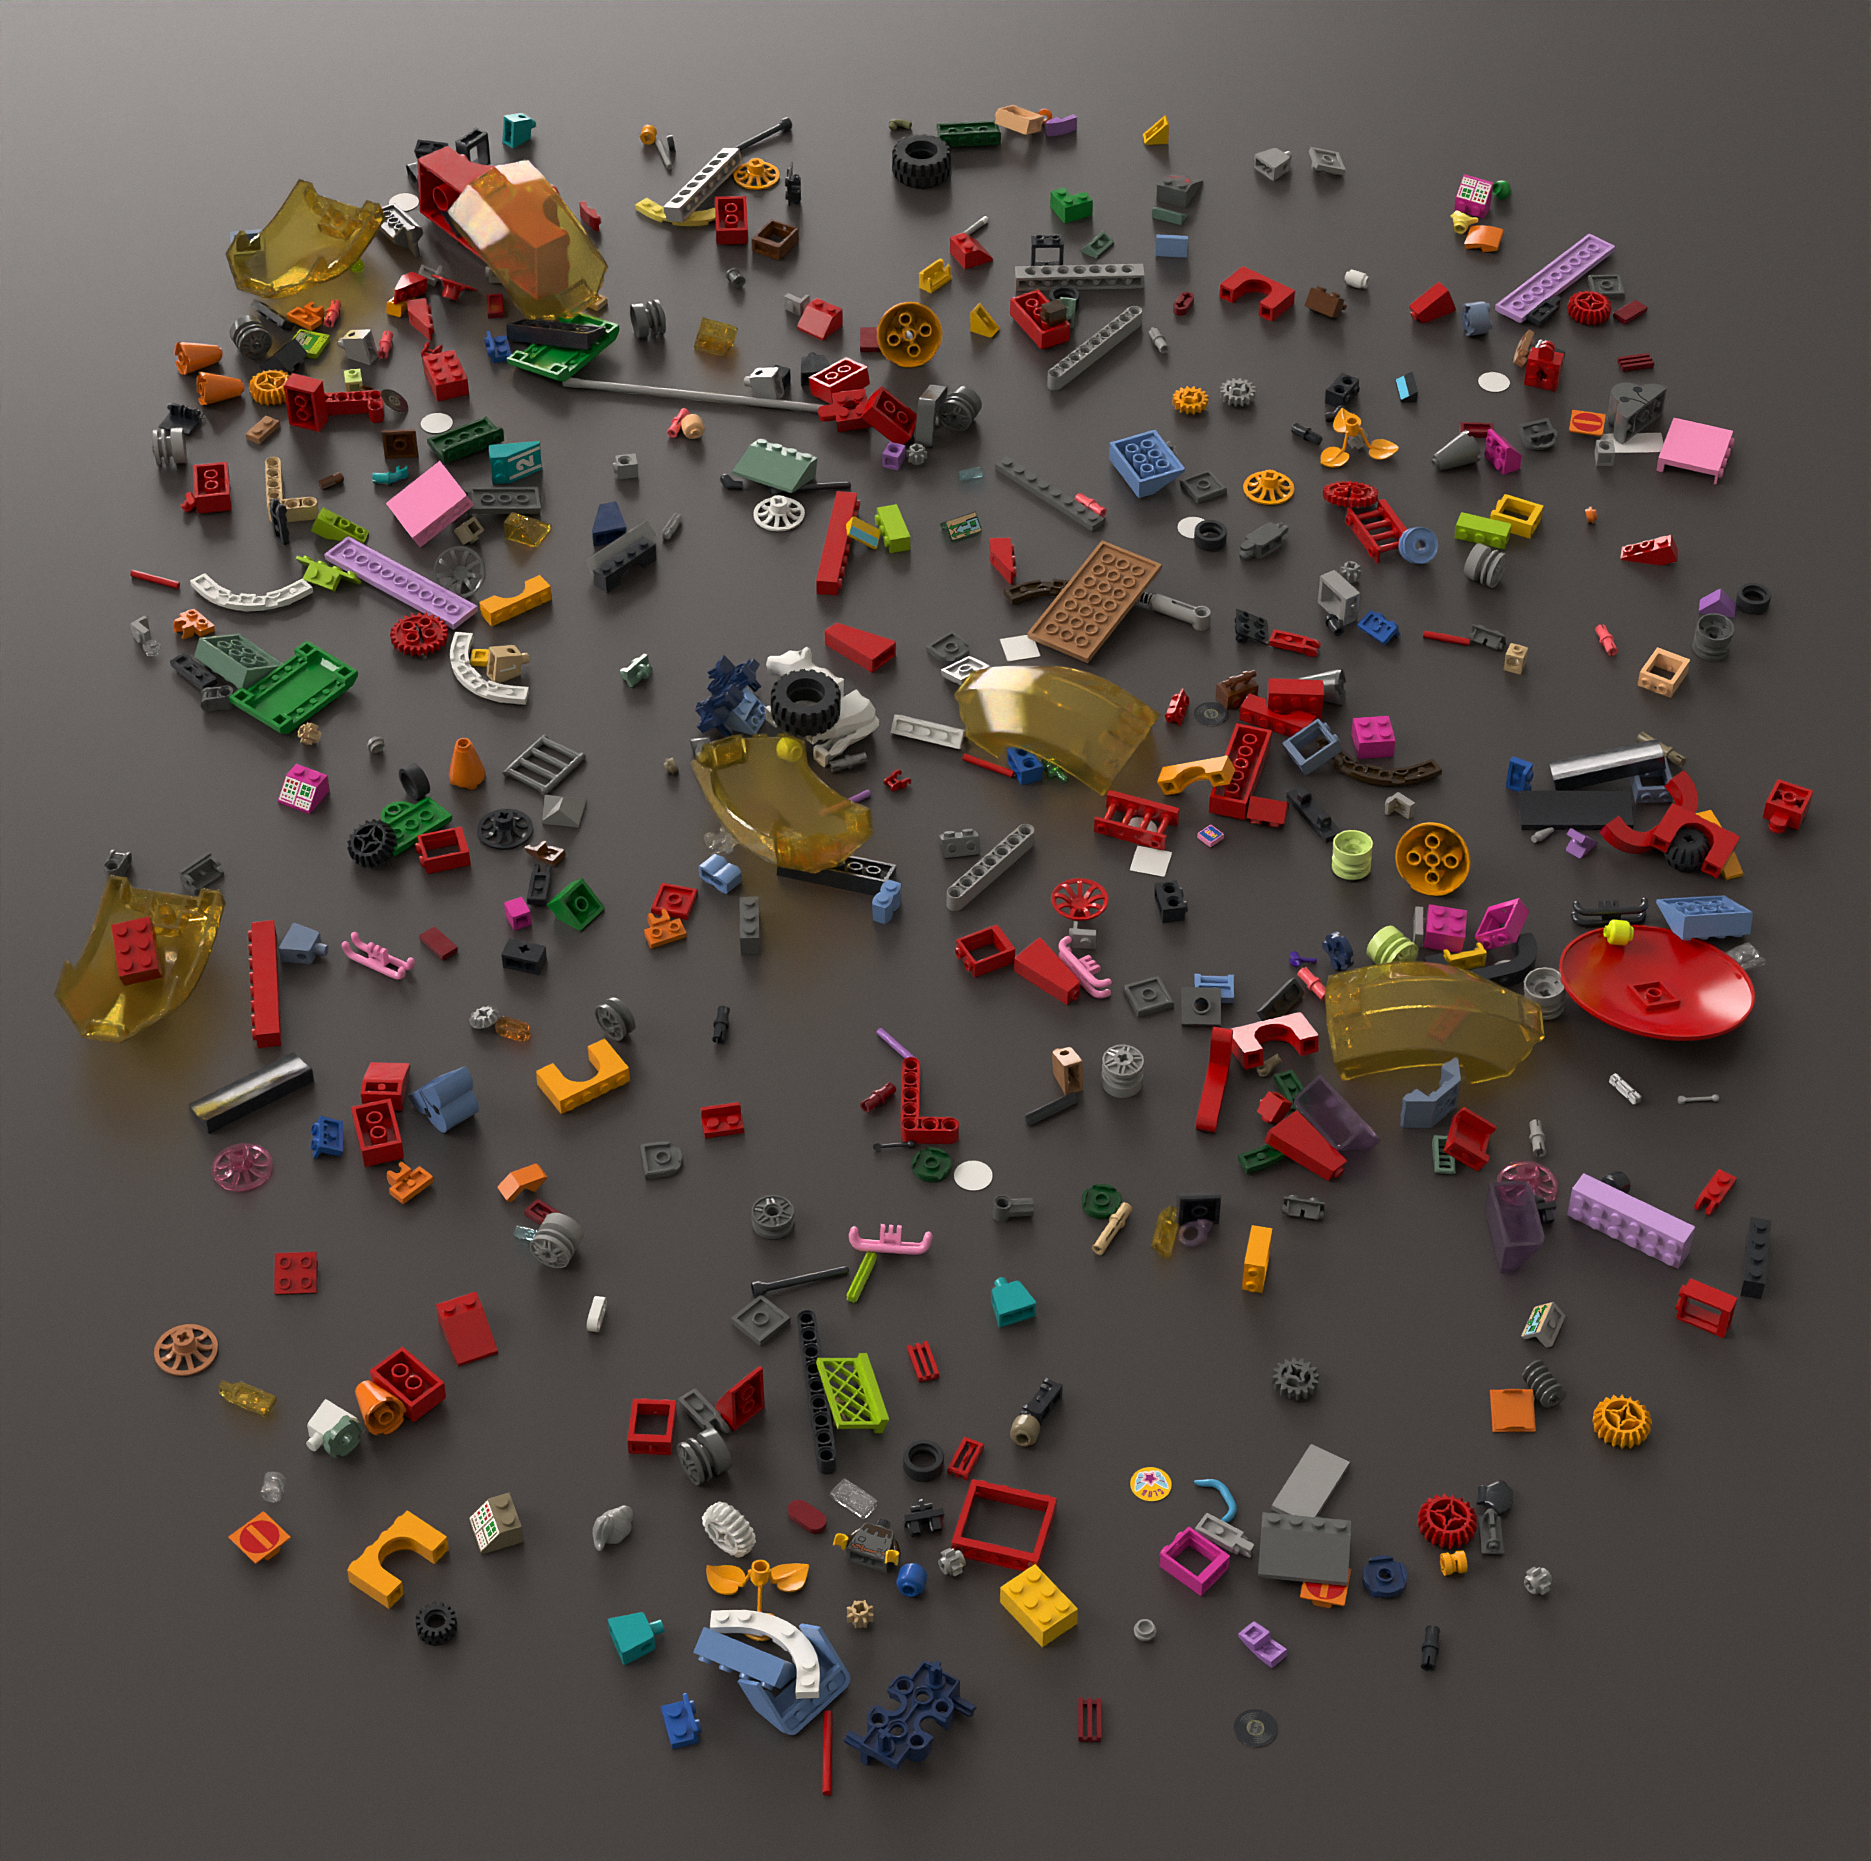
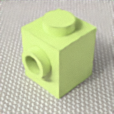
M360 369L344 371L346 391H359L360 387L363 386Z

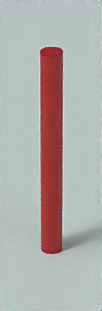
M829 1710L823 1712V1795L825 1796L832 1794L833 1713Z

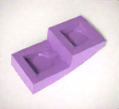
M1072 114L1063 119L1056 117L1047 121L1045 124V135L1057 136L1077 130V116Z
M1255 1621L1238 1634L1242 1642L1271 1668L1288 1656L1287 1649L1271 1639L1270 1632Z

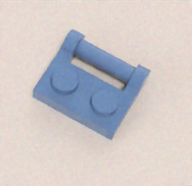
M1194 975L1195 987L1221 988V1003H1234V975ZM1196 1000L1195 1002H1207V1001H1206V1000H1205V1001H1202V1000L1197 1001V1000Z

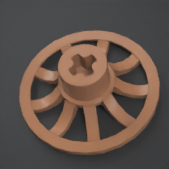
M195 1324L179 1325L168 1330L159 1338L154 1348L155 1361L168 1374L174 1376L194 1375L205 1370L215 1360L218 1353V1342L215 1335L203 1326ZM193 1329L204 1333L199 1337H194ZM169 1335L173 1339L172 1344H162ZM209 1336L213 1344L204 1345L199 1342L204 1341ZM160 1349L166 1351L171 1350V1352L168 1355L160 1358ZM197 1349L203 1351L212 1350L209 1358H206ZM191 1354L203 1362V1364L194 1368ZM176 1355V1360L172 1368H169L164 1364L170 1361ZM183 1356L186 1358L189 1370H178Z

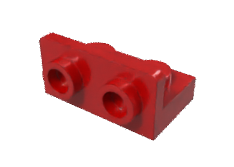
M740 1102L700 1108L705 1139L745 1133Z

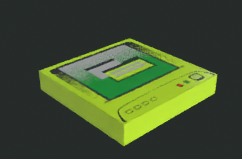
M299 329L294 336L308 353L305 357L314 359L318 358L330 341V335Z

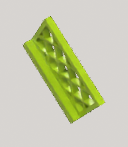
M859 1353L857 1358H818L816 1364L837 1429H873L874 1433H883L889 1417L868 1354ZM824 1365H829L836 1370L832 1373ZM852 1365L854 1372L851 1373L843 1366ZM840 1372L848 1377V1379L844 1381L836 1376V1374ZM833 1380L841 1387L836 1389L830 1385V1381ZM850 1380H852L855 1383H857L860 1388L857 1390L848 1383L850 1382ZM845 1388L854 1395L850 1398L841 1391ZM856 1396L864 1401V1406L854 1401ZM835 1398H840L846 1404L844 1406L836 1402ZM851 1405L859 1412L854 1414L846 1408ZM843 1413L852 1420L842 1421L840 1415ZM863 1413L870 1418V1421H865L859 1416Z

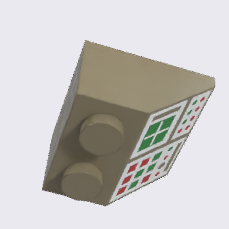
M510 1493L487 1499L469 1517V1522L481 1555L524 1542L522 1526Z

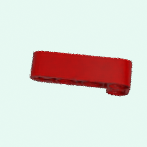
M379 390L325 393L328 415L369 413V419L373 423H380L385 419V405Z

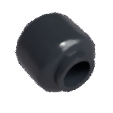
M1621 1171L1611 1172L1601 1179V1182L1626 1194L1630 1191V1180Z

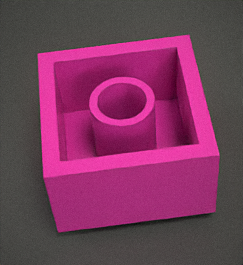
M1389 716L1353 718L1351 735L1357 759L1394 757L1396 740Z
M1429 904L1425 918L1423 948L1442 951L1448 949L1449 952L1455 953L1462 952L1466 934L1467 910Z

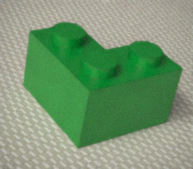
M1064 187L1051 191L1050 207L1065 224L1092 216L1093 199L1087 192L1071 195Z

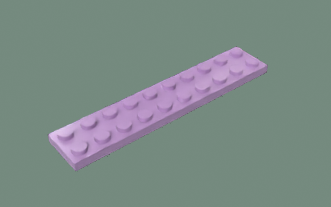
M1591 234L1586 235L1497 303L1495 311L1516 322L1522 323L1526 320V315L1543 300L1547 299L1550 301L1612 254L1615 251V246Z
M349 536L324 554L325 560L347 572L351 571L357 574L358 578L424 614L427 612L428 616L434 614L435 618L440 617V621L444 620L445 624L453 630L478 611L477 605Z

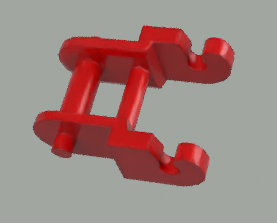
M427 341L423 346L424 349L421 352V357L441 353L443 345L440 344L437 348L431 350L429 349L430 342Z
M900 769L892 772L883 781L884 785L891 787L892 792L900 788L904 789L907 787V783L911 784L912 780L910 778L897 780V774L899 776L902 774Z

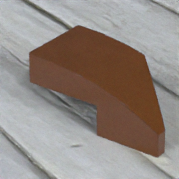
M542 841L536 847H531L530 845L525 847L528 854L554 867L566 856L564 849L547 846L546 841Z

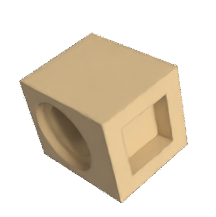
M1511 643L1505 656L1504 670L1521 675L1526 664L1528 647Z

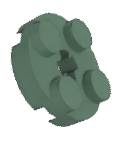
M348 1415L343 1416L331 1430L324 1433L325 1451L333 1458H337L336 1455L339 1454L343 1457L350 1453L360 1441L358 1436L360 1432L363 1434V1425L356 1418H351Z

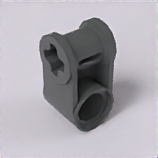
M231 686L204 688L201 691V709L211 712L234 708L235 705L229 701V696L234 693Z
M116 850L110 851L104 863L107 883L115 885L123 880L132 863V854L130 852L125 854L118 853Z

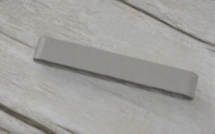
M1022 824L950 886L947 890V908L951 911L963 909L1034 845V827L1030 824Z

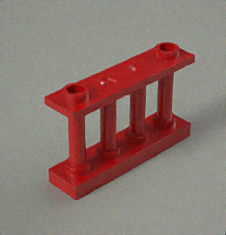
M1385 499L1378 500L1376 510L1358 515L1351 508H1347V516H1345L1347 526H1350L1368 551L1369 556L1376 563L1380 562V553L1399 548V539L1407 528ZM1379 517L1382 520L1367 525L1361 523L1363 520ZM1383 527L1389 529L1388 532L1373 536L1368 532ZM1392 537L1397 540V542L1378 546L1376 543L1377 541Z
M1109 790L1106 797V808L1108 810L1104 818L1095 816L1094 832L1165 851L1166 835L1164 833L1168 825L1177 826L1180 808ZM1115 811L1126 813L1121 823L1111 821ZM1133 815L1143 817L1139 828L1129 825ZM1151 820L1161 822L1157 832L1146 830Z

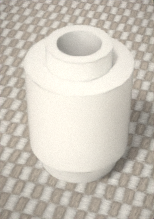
M1351 269L1349 272H1346L1344 281H1346V285L1366 289L1369 283V276Z

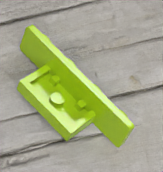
M305 555L303 557H296L299 563L308 567L303 577L308 583L335 592L340 579L361 584V581L357 578L358 575L351 571L346 573L337 566L328 567V564L322 561L314 562L312 558Z

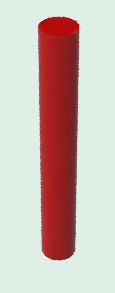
M132 570L130 573L131 577L176 589L180 587V582L135 570Z
M968 754L963 755V761L1011 778L1014 777L1015 771Z

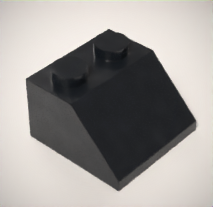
M294 338L274 353L260 368L264 371H269V369L271 371L275 369L277 371L283 370L284 373L288 372L289 375L295 370L293 366H299L305 361L303 357L308 353Z
M1218 1192L1177 1193L1176 1213L1178 1226L1219 1224L1221 1194Z

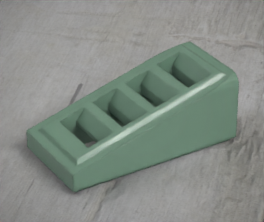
M1434 1135L1432 1150L1435 1174L1456 1173L1455 1158L1450 1155H1439V1153H1445L1444 1149H1440L1439 1146L1445 1147L1448 1136ZM1439 1159H1449V1162L1439 1161ZM1439 1165L1450 1166V1168H1439Z

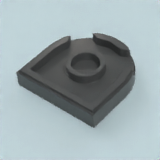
M952 630L927 645L926 651L943 663L954 664L968 657L969 647L968 642Z
M669 1142L640 1145L646 1180L668 1177L681 1169L683 1153L679 1147L670 1145Z

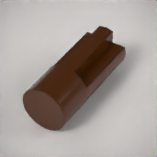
M337 472L318 480L319 486L322 490L344 481V477L341 472Z

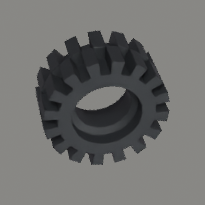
M432 1602L433 1606L426 1604L425 1610L421 1607L419 1613L416 1614L417 1634L422 1642L425 1640V1644L429 1645L432 1641L433 1646H437V1642L443 1645L445 1639L449 1642L451 1641V1636L454 1637L456 1635L455 1631L458 1628L456 1614L450 1605L444 1606V1602H440L437 1605L436 1602ZM435 1619L445 1621V1624L439 1628L428 1626V1623Z

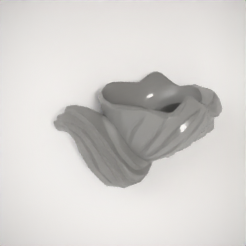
M623 1505L608 1510L596 1519L592 1535L594 1545L598 1551L603 1549L605 1543L617 1544L630 1534L631 1522L634 1516L631 1507Z

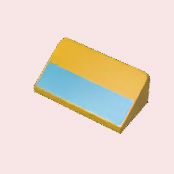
M852 517L846 524L847 536L872 549H876L880 530L856 517Z

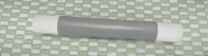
M984 216L963 233L971 235L986 224L989 218Z

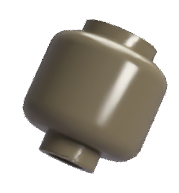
M1025 1414L1017 1416L1011 1427V1439L1022 1447L1033 1445L1037 1440L1040 1424L1033 1416Z

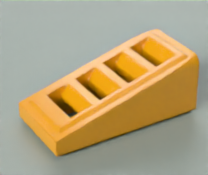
M394 298L387 302L386 313L401 317L407 310V301L395 305L393 304Z

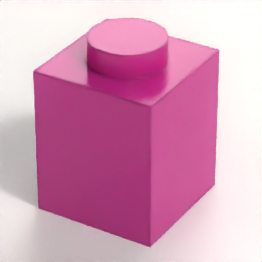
M522 897L504 902L505 916L514 931L532 925L530 910Z

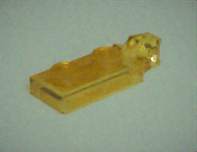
M1172 1205L1160 1212L1151 1243V1248L1164 1259L1171 1255L1178 1224L1174 1221L1177 1209Z
M222 1380L218 1385L219 1394L224 1396L227 1401L264 1417L268 1415L277 1402V1398L274 1395L241 1381L231 1384Z

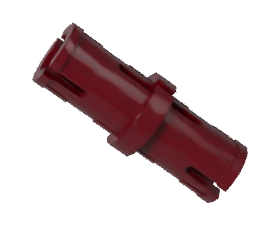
M887 1082L880 1089L874 1090L867 1099L860 1103L861 1109L869 1113L876 1106L885 1103L889 1096L896 1093L895 1085Z

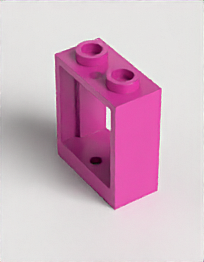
M1520 898L1488 907L1475 935V939L1478 943L1482 944L1486 951L1515 943L1529 914L1528 909ZM1506 923L1503 928L1498 929L1500 924Z
M1188 1527L1183 1532H1179L1174 1541L1169 1546L1166 1545L1160 1552V1567L1200 1596L1229 1569L1230 1555L1191 1527ZM1188 1546L1212 1562L1198 1577L1174 1560Z

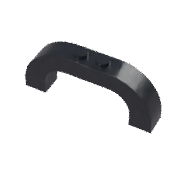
M1531 932L1520 934L1517 941L1512 943L1511 950L1516 957L1515 959L1470 971L1453 968L1447 963L1442 953L1426 956L1423 960L1422 971L1431 984L1444 992L1454 995H1475L1506 988L1523 982L1529 972L1534 970L1537 943Z

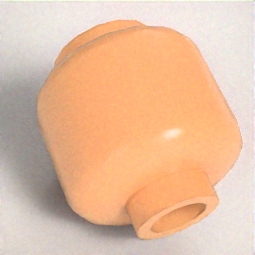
M690 414L682 419L681 428L687 438L697 439L703 435L705 426L700 416Z

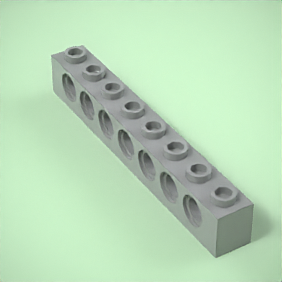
M723 148L663 207L667 221L684 222L743 163L740 149Z
M1143 264L1015 266L1016 291H1035L1038 289L1039 291L1052 290L1058 286H1070L1076 290L1144 288Z

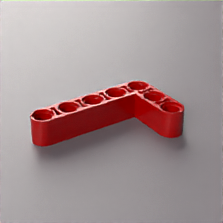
M1213 1027L1209 1065L1198 1110L1196 1130L1216 1133L1230 1069L1233 1041L1232 1029Z
M915 1057L905 1058L902 1062V1141L906 1143L913 1140L915 1144H953L959 1139V1122L953 1117H919L920 1061Z

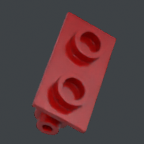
M1181 689L1180 694L1172 696L1170 708H1168L1165 714L1167 722L1177 721L1179 726H1181L1187 707L1190 704V699L1184 689Z

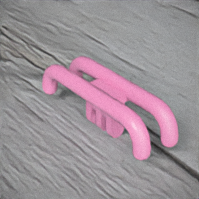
M357 932L351 933L352 942L357 948L368 953L369 958L353 952L347 941L342 943L343 952L350 959L396 980H402L405 977L406 970H411L415 966L414 958L410 957L407 962H404L389 955L388 950L385 948L381 949L379 945L375 946L372 942L368 945L363 943ZM388 963H390L392 965L399 967L398 972H396L385 966Z
M1070 936L1064 937L1059 943L1060 952L1058 957L1079 979L1080 985L1091 996L1098 999L1109 997L1111 990L1098 991L1094 987H1108L1112 984L1111 979L1097 980L1093 975L1098 973L1101 967L1095 960H1092L1090 955L1078 960L1071 953V948L1066 947L1067 944L1071 943L1072 938Z
M881 1224L880 1240H868L860 1238L858 1228L854 1226L849 1232V1242L852 1247L859 1251L920 1255L927 1252L930 1248L933 1235L931 1232H926L923 1241L920 1243L901 1242V1225H897V1233H893L894 1225H889V1233H885L886 1226Z

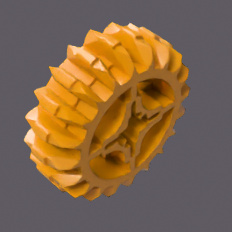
M269 369V371L263 370L262 373H257V376H253V379L250 380L249 385L252 399L256 403L260 402L261 405L266 404L267 406L270 404L281 405V402H286L283 385L290 377L288 372L284 373L283 370L277 371V369L271 371Z
M1623 1394L1620 1398L1613 1395L1611 1399L1606 1397L1603 1402H1599L1594 1410L1592 1420L1594 1432L1598 1433V1438H1604L1605 1444L1611 1442L1613 1447L1620 1445L1621 1449L1625 1445L1631 1449L1633 1444L1639 1446L1641 1441L1644 1442L1648 1434H1650L1652 1424L1650 1412L1646 1411V1405H1640L1639 1400L1632 1401L1631 1396L1626 1399Z

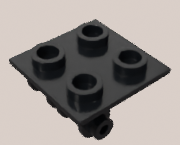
M791 162L790 168H787V177H785V187H787L785 199L788 200V206H790L791 202L799 204L802 200L801 177L798 174L793 175V162Z
M172 402L167 406V409L170 410L169 414L158 427L171 431V428H183L184 434L189 435L204 414L198 408Z
M1236 608V641L1244 643L1247 638H1251L1268 645L1267 620Z

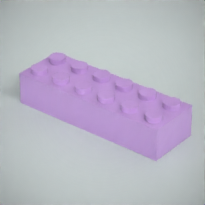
M1584 1173L1572 1188L1567 1215L1677 1269H1679L1688 1256L1695 1226Z

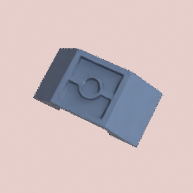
M1454 1057L1451 1061L1443 1064L1439 1081L1440 1086L1436 1092L1433 1091L1427 1096L1418 1089H1415L1412 1093L1404 1096L1400 1114V1126L1402 1128H1432L1457 1107L1461 1083L1458 1058Z

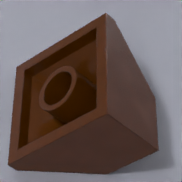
M416 429L381 430L385 459L419 457Z

